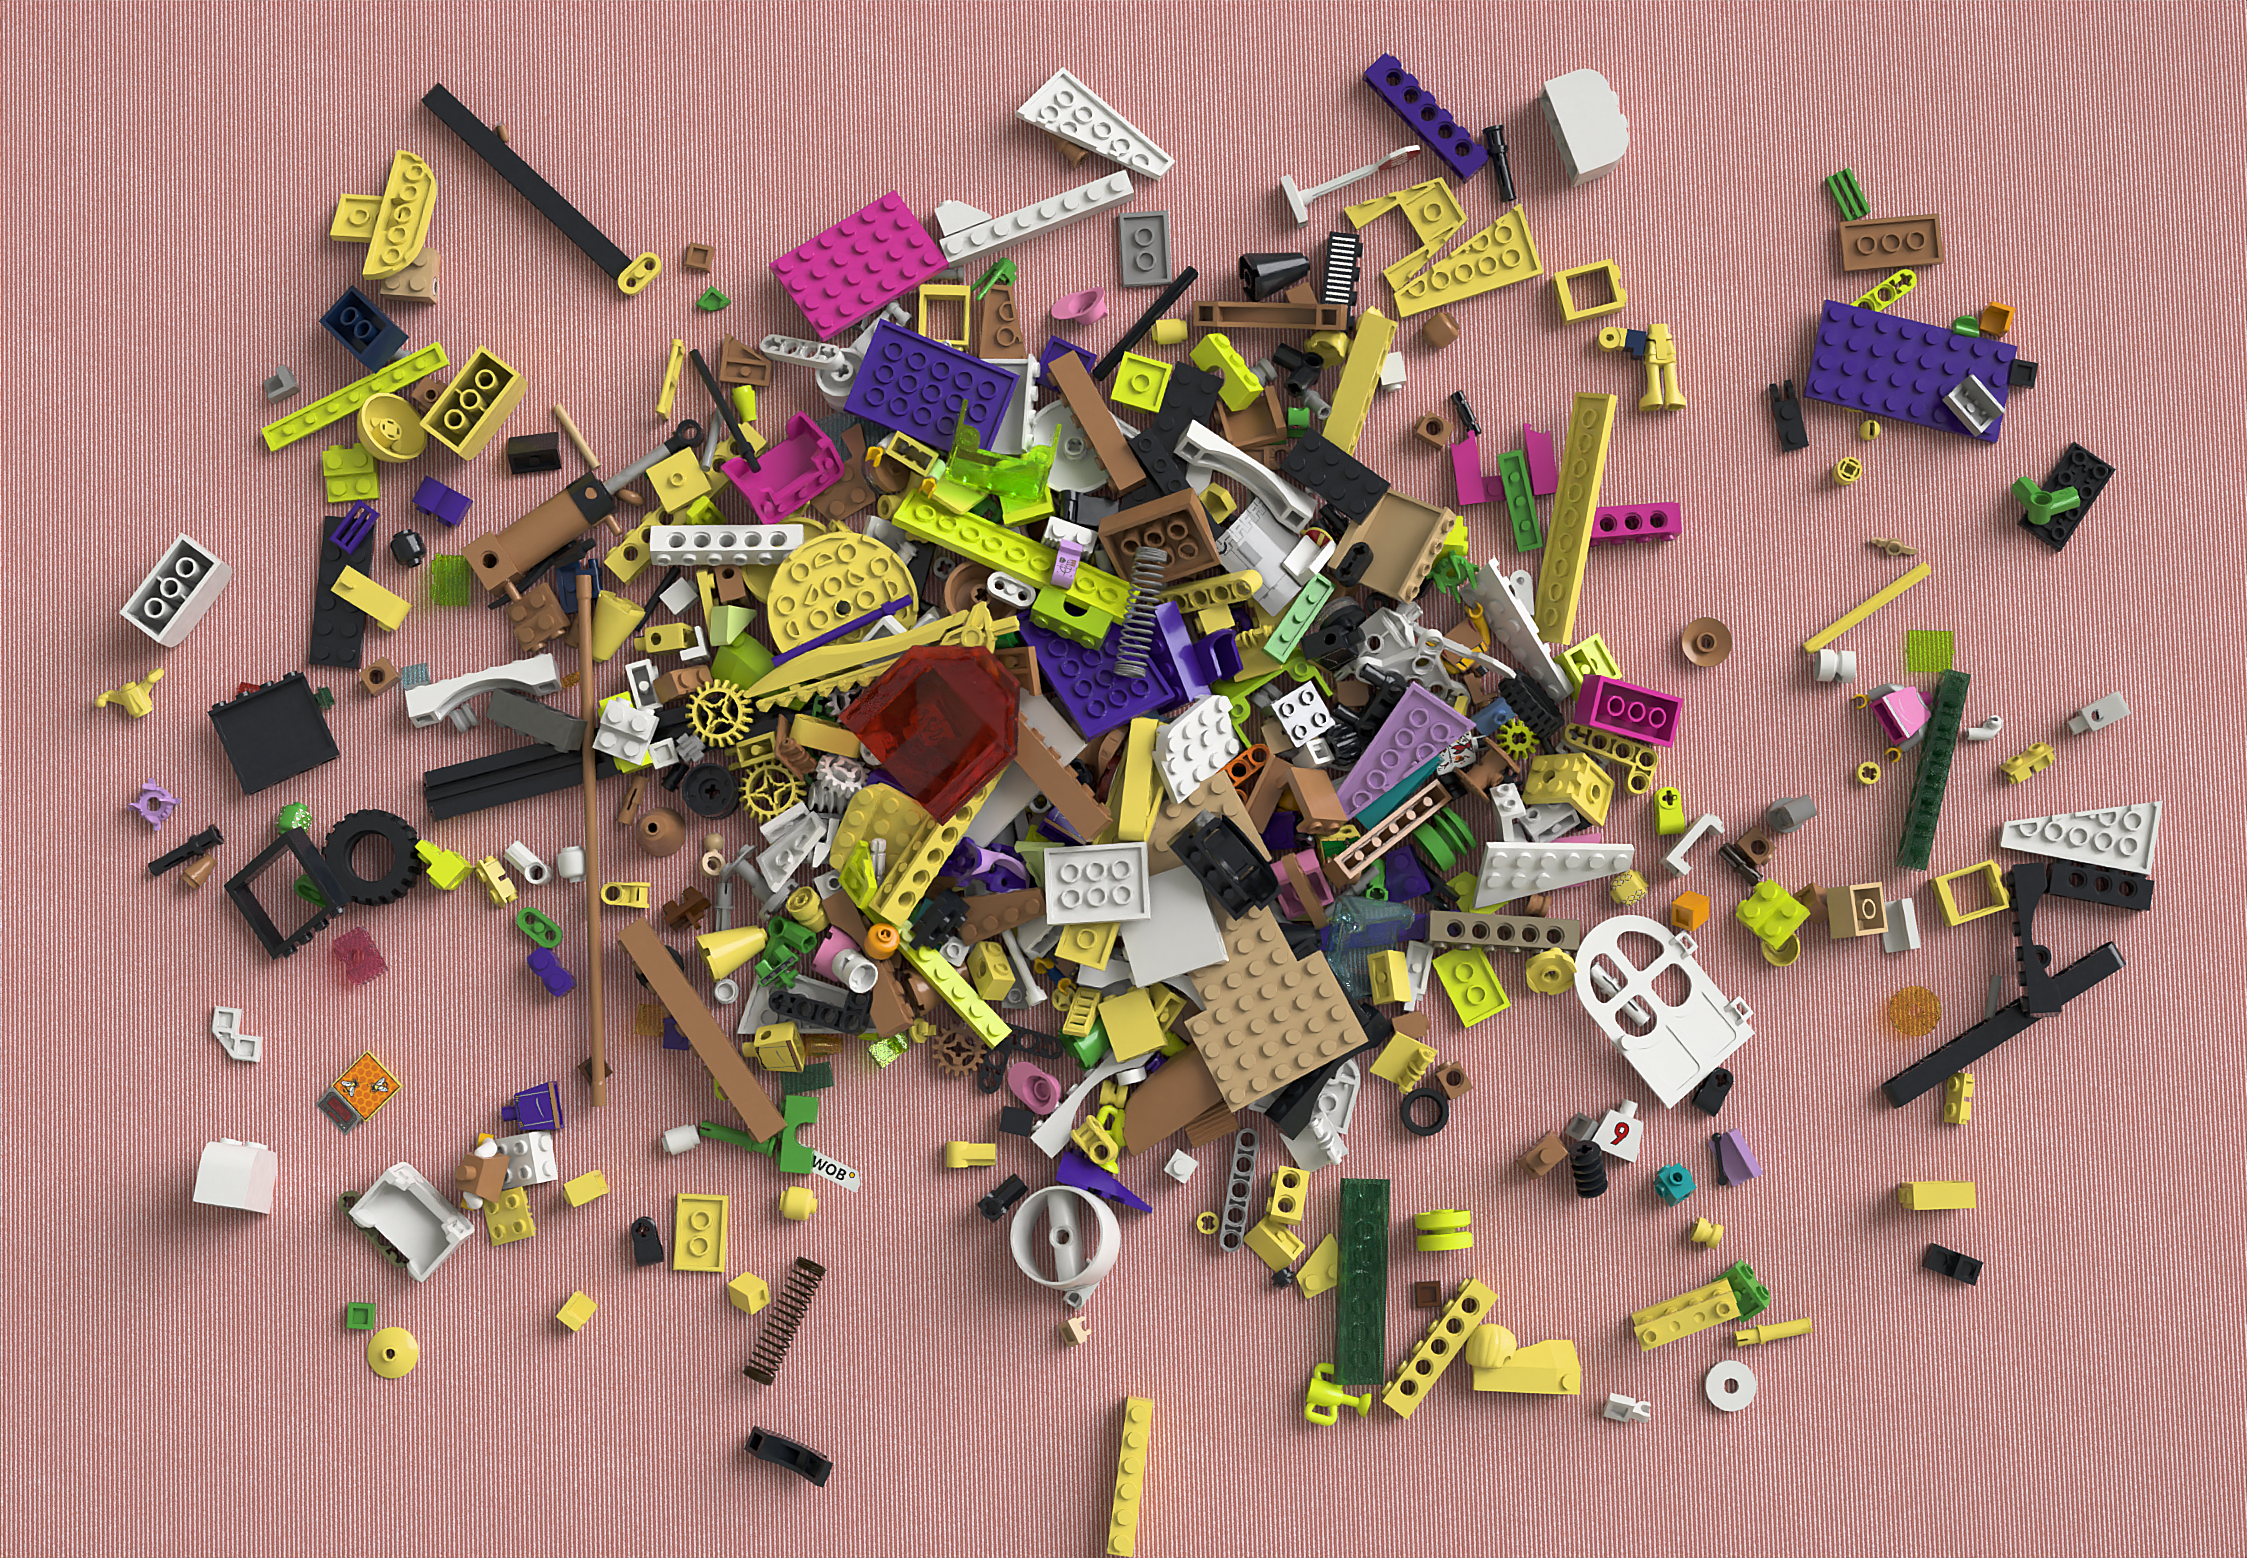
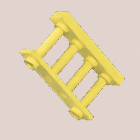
M1726 1277L1633 1312L1631 1316L1635 1323V1333L1643 1352L1736 1318L1741 1316Z

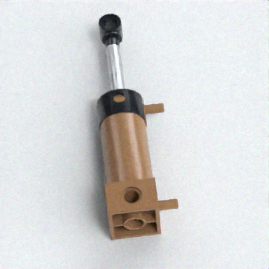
M692 419L682 421L678 425L677 430L672 432L673 437L604 483L601 479L598 480L592 470L567 485L564 490L499 533L494 534L489 530L462 548V553L488 592L497 598L507 592L513 603L520 602L522 597L515 586L526 578L523 573L592 527L595 529L604 522L615 537L621 535L623 531L613 517L619 510L613 502L614 498L612 495L646 473L647 469L667 459L677 451L684 450L689 446L690 448L699 447L704 441V431L701 426ZM694 428L697 430V434L693 439L685 438V432L688 429ZM497 560L496 565L491 568L492 563Z

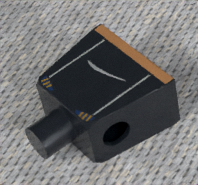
M1334 625L1302 637L1300 640L1306 661L1325 673L1330 674L1359 657L1357 645L1366 641V637L1360 627L1349 632L1340 625Z

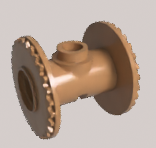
M1484 737L1482 741L1490 751L1480 760L1482 765L1476 764L1467 774L1456 766L1452 770L1475 796L1488 804L1491 800L1483 790L1490 785L1496 787L1503 780L1502 771L1506 767L1517 775L1520 773V769L1501 747L1488 737Z

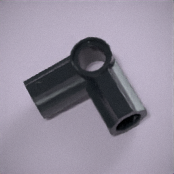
M1284 343L1278 346L1272 360L1275 364L1292 372L1286 379L1284 388L1287 390L1288 395L1294 398L1303 396L1310 386L1318 383L1324 364V359L1319 354L1314 352L1304 354Z
M1014 1173L995 1191L992 1190L976 1205L980 1208L982 1215L994 1223L1029 1188Z

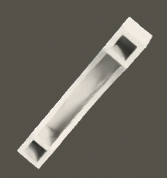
M1192 420L1180 435L1174 453L1194 466L1214 469L1239 481L1265 503L1277 521L1297 534L1312 518L1317 504L1316 500L1195 420Z
M551 653L539 654L527 660H516L504 666L489 667L485 671L466 673L461 677L450 680L443 679L427 686H417L412 690L405 691L409 718L416 728L439 723L459 704L479 694L494 691V688L518 690L536 696L561 691L562 686L558 665Z
M1114 955L1113 959H1108L1104 972L1080 964L1076 983L1104 988L1112 983L1130 979L1129 971L1132 970L1131 965L1123 956ZM1180 975L1162 981L1183 991L1196 1003L1200 1010H1207L1189 975Z
M1111 1046L1101 1057L1104 1061L1097 1068L1094 1065L1083 1075L1087 1079L1080 1086L1075 1083L1066 1092L1069 1098L1063 1104L1058 1101L1055 1109L1050 1113L1051 1116L1045 1122L1040 1119L1032 1127L1031 1131L1034 1134L1030 1138L1052 1159L1069 1142L1075 1113L1087 1093L1101 1080L1116 1072L1141 1067L1155 1052L1122 1064L1117 1062Z

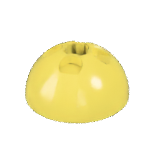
M377 393L370 396L360 408L357 416L358 437L363 447L375 458L389 463L407 462L420 455L427 444V431L419 425L423 420L421 415L403 398L390 393Z

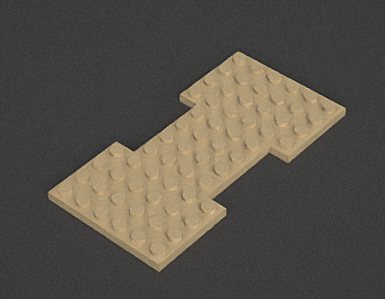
M1225 769L1201 781L1199 787L1181 803L1173 804L1169 798L1160 804L1147 843L1149 877L1185 865L1166 842L1204 809L1209 813L1211 811L1224 813L1247 835L1267 862L1272 860ZM1206 849V851L1214 858V860H1215V861L1222 867V869L1230 876V874L1223 868V866H1222V865L1215 859V857ZM1253 866L1240 876L1238 880H1241L1252 871ZM1209 892L1229 962L1221 965L1213 964L1188 973L1207 1010L1184 1021L1229 1109L1234 1113L1363 1045L1369 1040L1321 950L1297 961L1268 905L1261 911L1254 905L1235 921Z

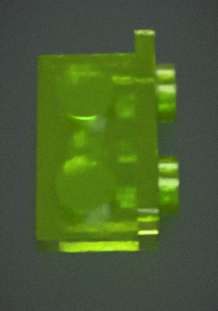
M436 553L435 560L431 562L432 575H435V582L430 588L431 599H434V603L438 606H469L470 563L462 555Z

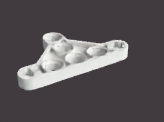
M1435 629L1423 632L1417 645L1383 660L1367 656L1361 657L1354 664L1356 678L1364 683L1371 684L1365 679L1360 678L1359 673L1362 667L1369 663L1384 674L1387 672L1401 674L1406 682L1412 678L1418 679V685L1430 692V687L1434 685L1442 686L1440 692L1431 694L1450 707L1455 705L1457 698L1454 695L1458 696L1460 693H1463V696L1468 697L1467 705L1471 700L1467 686L1450 679L1439 657L1444 648L1443 637ZM1430 638L1439 640L1438 644L1432 647L1427 646L1425 642ZM1421 658L1429 660V663L1423 667L1415 664ZM1393 686L1389 689L1393 691H1398L1401 688L1398 686Z

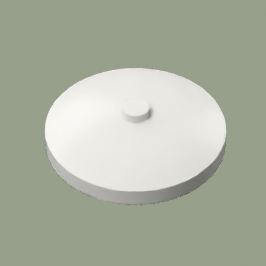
M1057 400L1041 409L1036 414V425H1032L1035 445L1034 449H1030V452L1041 456L1050 490L1059 494L1061 490L1069 489L1088 495L1106 486V479L1109 477L1105 470L1100 471L1094 460L1097 456L1093 449L1088 450L1084 444L1082 437L1085 435L1081 428H1075L1070 418L1072 415L1070 408H1064L1061 401ZM1110 412V414L1112 415L1114 421L1116 422L1118 428L1120 429V431H1121V433H1122V435H1123V432H1122V429H1121L1120 424L1118 423V421H1117V419L1115 418V416Z

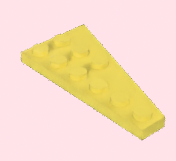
M1521 203L1451 252L1446 258L1437 262L1421 276L1415 278L1394 293L1393 297L1400 319L1543 275L1544 272Z

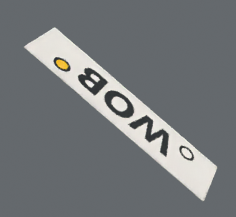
M814 1151V1173L855 1193L857 1192L861 1184L859 1171L820 1152Z

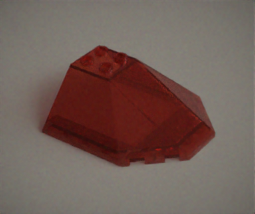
M912 645L837 717L943 827L1018 756L1020 682L985 646Z

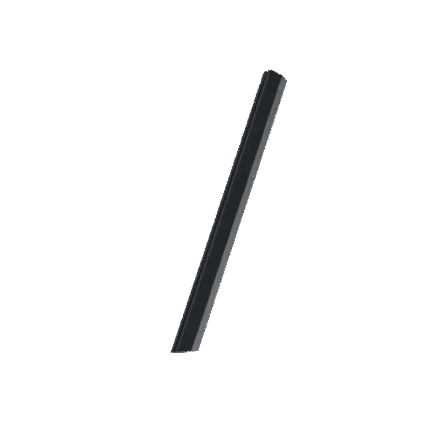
M811 679L805 681V683L810 685L813 683L820 682L821 680ZM856 694L850 698L848 708L856 704ZM726 695L708 699L706 701L713 704H717L721 700V698L724 699ZM815 695L800 711L773 704L768 712H762L756 707V702L764 698H749L752 702L746 705V708H753L754 713H747V718H752L753 723L745 722V726L750 731H740L743 735L742 740H738L733 736L735 743L776 731L779 714H782L792 725L796 714L812 716ZM824 697L823 700L818 701L822 702L821 713L826 714L827 708H825V704L830 701ZM733 699L731 701L733 703L731 713L738 719V707ZM837 699V705L841 709L840 700ZM685 705L654 713L653 716L658 717L659 722L650 745L673 738L677 748L680 745L676 741L684 733L690 737L697 727L688 728L687 725L693 722V718H686L685 714L692 713V709L686 708ZM722 706L721 709L712 708L718 714V717L727 718L721 712ZM702 707L701 717L705 727H707L706 723L708 722L709 715ZM857 712L850 713L849 716L856 715ZM724 722L718 728H715L713 733L723 734L734 726ZM600 727L594 729L595 739ZM708 739L707 742L703 743L706 748L701 752L704 754L735 745H729L726 740L725 747H719L717 740L715 747L709 746ZM536 743L424 772L423 791L428 812L433 821L438 822L583 785L582 743L580 750H569L568 753L553 749L554 745L550 743L548 745ZM595 749L596 781L625 774L622 772V769H617L613 755Z

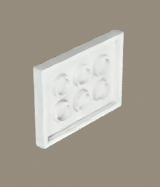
M1147 842L1044 848L1048 926L1151 920Z

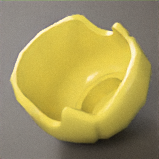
M1792 933L1777 950L1762 940L1761 942L1763 956L1777 967L1789 966L1796 961L1800 953V942L1795 933Z

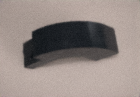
M755 1425L744 1450L756 1458L788 1468L820 1487H824L834 1464L827 1460L826 1455L799 1441Z

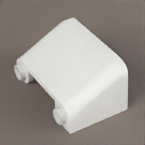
M400 1162L388 1168L348 1212L353 1216V1221L359 1227L371 1228L375 1226L410 1260L407 1263L408 1274L414 1280L421 1283L426 1281L475 1231L472 1223L414 1167L406 1162Z

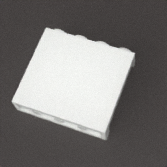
M1029 354L1028 359H981L1020 375L988 457H1020L1022 454L1029 453L1030 449H1034L1035 445L1032 425H1036L1037 420L1036 410L1033 409L1034 401H1038V387L1035 386L1036 378L1040 376V363L1036 361L1033 354ZM938 450L941 456H949V454Z
M1186 865L1150 876L1151 920L1121 921L1117 933L1119 937L1122 936L1125 945L1122 946L1124 958L1131 965L1132 970L1129 971V976L1132 984L1144 990L1147 989L1146 986L1213 964L1221 965L1229 962L1208 889Z

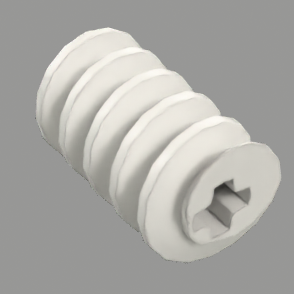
M817 779L815 783L812 782L808 794L809 810H812L814 804H817L818 811L822 812L824 806L827 805L828 813H832L834 807H837V812L841 815L844 808H848L852 797L847 799L842 794L838 798L837 792L830 794L828 793L829 787L821 786L822 780Z

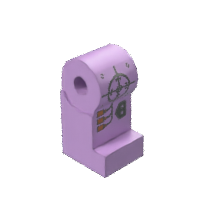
M1064 539L1061 540L1050 584L1062 586L1066 589L1071 588L1084 545Z

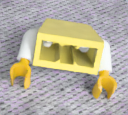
M898 430L896 433L888 434L876 447H869L865 462L872 459L874 460L873 467H877L880 464L882 455L887 453L926 477L917 492L919 494L921 490H924L929 494L927 499L931 498L937 488L936 484L945 471V463L938 458L939 451L918 442Z

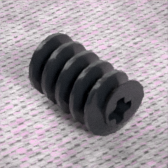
M1582 1140L1572 1144L1568 1152L1571 1154L1570 1161L1574 1171L1573 1176L1576 1180L1575 1185L1578 1196L1586 1199L1600 1196L1608 1188L1600 1145L1591 1140Z

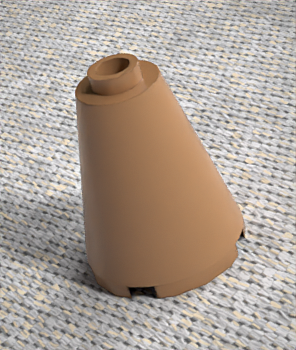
M655 807L645 812L638 821L636 828L637 840L642 849L653 856H670L680 850L684 844L686 824L681 815L675 810L668 807Z
M963 961L960 967L949 963L968 984L971 982L970 977L972 975L967 962L964 963ZM915 967L900 971V976L905 974L906 977L902 984L912 1008H919L920 1012L916 1013L919 1017L926 1015L945 1001Z

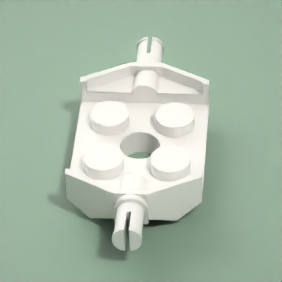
M1416 605L1407 614H1399L1386 607H1381L1359 626L1365 634L1366 641L1357 645L1359 651L1357 659L1367 656L1383 660L1414 647L1412 622L1423 614L1421 608ZM1377 636L1380 639V647L1373 651L1370 648V640ZM1357 659L1344 665L1333 674L1334 678L1341 682L1349 674H1355L1354 664Z

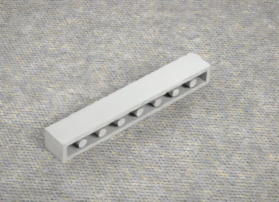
M1122 170L939 240L944 257L949 262V269H953L1134 200V190L1126 170Z

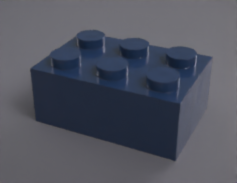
M353 285L319 320L347 350L375 374L409 338L377 305Z

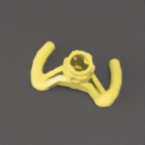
M162 668L152 669L140 683L136 684L133 680L121 686L122 691L108 690L95 699L94 705L97 708H103L106 702L112 701L124 705L129 715L132 714L134 718L141 717L153 710L151 706L153 703L148 693L153 684L164 676V670Z

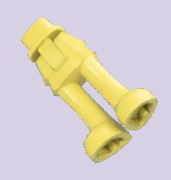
M1668 324L1648 325L1647 342L1643 353L1647 372V394L1639 401L1640 411H1656L1663 406L1659 369L1664 371V409L1676 411L1686 408V400L1679 392L1675 374V363L1677 361L1674 356L1676 351L1671 340L1672 335L1668 334Z

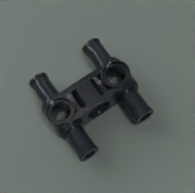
M1366 663L1362 667L1359 677L1375 685L1377 689L1361 711L1355 712L1339 701L1333 708L1331 716L1336 717L1347 725H1351L1353 732H1357V738L1360 741L1370 743L1410 687V684L1406 682L1401 674L1388 672L1384 674L1369 663ZM1393 686H1398L1401 689L1398 691H1391L1389 688ZM1371 725L1373 728L1365 730L1362 726Z

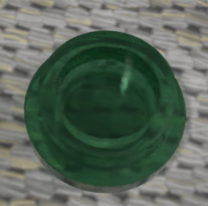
M327 686L316 688L318 693H315L314 697L318 706L329 710L330 706L335 705L329 688Z

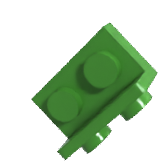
M1740 1259L1736 1261L1733 1267L1715 1277L1711 1283L1727 1277L1741 1316H1738V1319L1741 1323H1744L1766 1309L1771 1299L1767 1288L1762 1284L1760 1285L1754 1277L1755 1274L1748 1264H1744Z

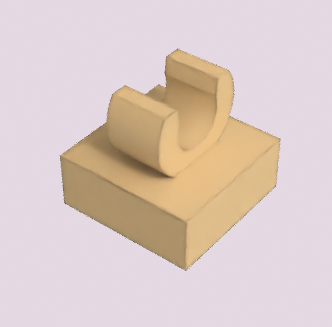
M1085 1316L1073 1317L1057 1325L1068 1348L1088 1340L1086 1336L1092 1332L1091 1328L1083 1331L1080 1325L1086 1319Z

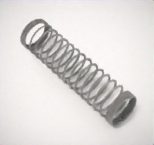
M1137 547L1135 549V556L1137 557L1134 558V562L1138 565L1132 567L1136 573L1131 574V578L1134 581L1129 583L1133 589L1128 590L1131 597L1126 599L1130 605L1125 606L1129 613L1123 615L1127 621L1122 622L1126 629L1120 631L1125 637L1119 638V641L1124 645H1119L1118 650L1123 653L1116 654V657L1121 661L1115 662L1113 672L1131 678H1145L1146 670L1133 665L1147 666L1146 663L1128 661L1119 657V655H1131L1139 658H1149V656L1127 652L1120 647L1150 650L1146 646L1128 644L1122 641V639L1152 642L1151 639L1130 636L1123 633V631L1153 634L1149 630L1131 628L1125 625V623H1137L1152 627L1155 626L1154 623L1132 620L1126 617V615H1138L1155 619V615L1129 610L1128 607H1139L1153 611L1158 610L1157 607L1135 604L1129 601V599H1140L1158 603L1159 600L1151 597L1136 596L1130 591L1161 594L1157 590L1133 586L1132 583L1162 586L1158 582L1139 580L1133 577V575H1144L1162 579V575L1140 572L1135 567H1145L1164 571V567L1141 564L1136 559L1165 563L1168 554L1156 548ZM1118 663H1130V664H1133V665L1118 664Z

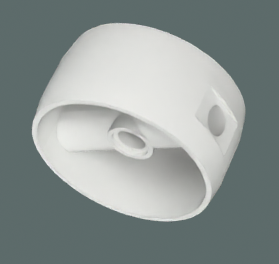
M1059 1185L1041 1189L1023 1202L1014 1217L1010 1241L1017 1264L1032 1280L1049 1288L1074 1291L1090 1287L1108 1274L1119 1253L1120 1230L1115 1215L1099 1197L1074 1186ZM1076 1195H1081L1091 1204L1100 1224L1099 1247L1093 1261L1087 1268L1085 1265ZM1047 1206L1049 1207L1051 1222L1049 1240L1054 1247L1058 1282H1052L1039 1270L1031 1247L1034 1225ZM1068 1232L1069 1240L1066 1244H1063L1062 1237Z

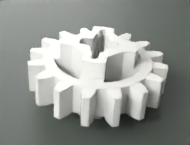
M831 752L822 755L815 769L818 772L816 778L823 780L821 786L829 787L828 793L837 792L838 798L844 794L847 799H850L852 795L854 796L866 786L870 770L864 769L863 767L866 763L858 762V758L833 754Z

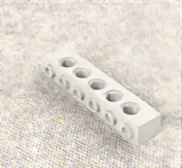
M803 524L651 526L650 556L652 565L693 566L709 564L718 566L720 564H735L742 566L745 564H781L789 553L804 543Z

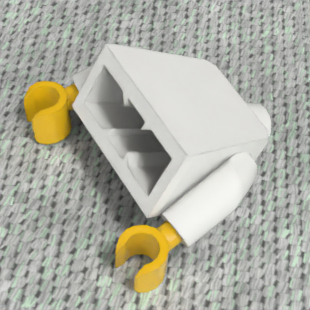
M1047 914L1017 926V944L1031 961H1035L1034 969L1039 974L1047 972L1043 964L1047 969L1054 967V962L1051 958L1045 957L1042 959V957L1060 940L1065 926H1048Z

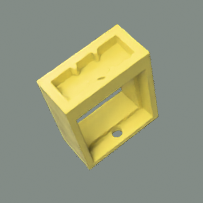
M1612 258L1553 274L1551 280L1564 326L1623 310L1625 303H1627V296L1624 288L1620 289L1618 279L1621 278L1620 270L1617 264H1613ZM1606 269L1614 302L1575 312L1566 279Z
M921 284L918 334L926 337L928 300L964 301L962 340L949 341L954 349L962 352L963 350H969L970 286Z
M1993 859L1929 879L1946 927L1955 926L2009 908L2010 896L2006 887H2002L2000 877H2002L2001 870L1998 864L1994 863ZM1983 869L1995 904L1959 916L1947 881Z
M1971 1181L1901 1182L1902 1188L1898 1189L1899 1202L1903 1203V1208L1907 1209L1976 1208L1975 1182Z

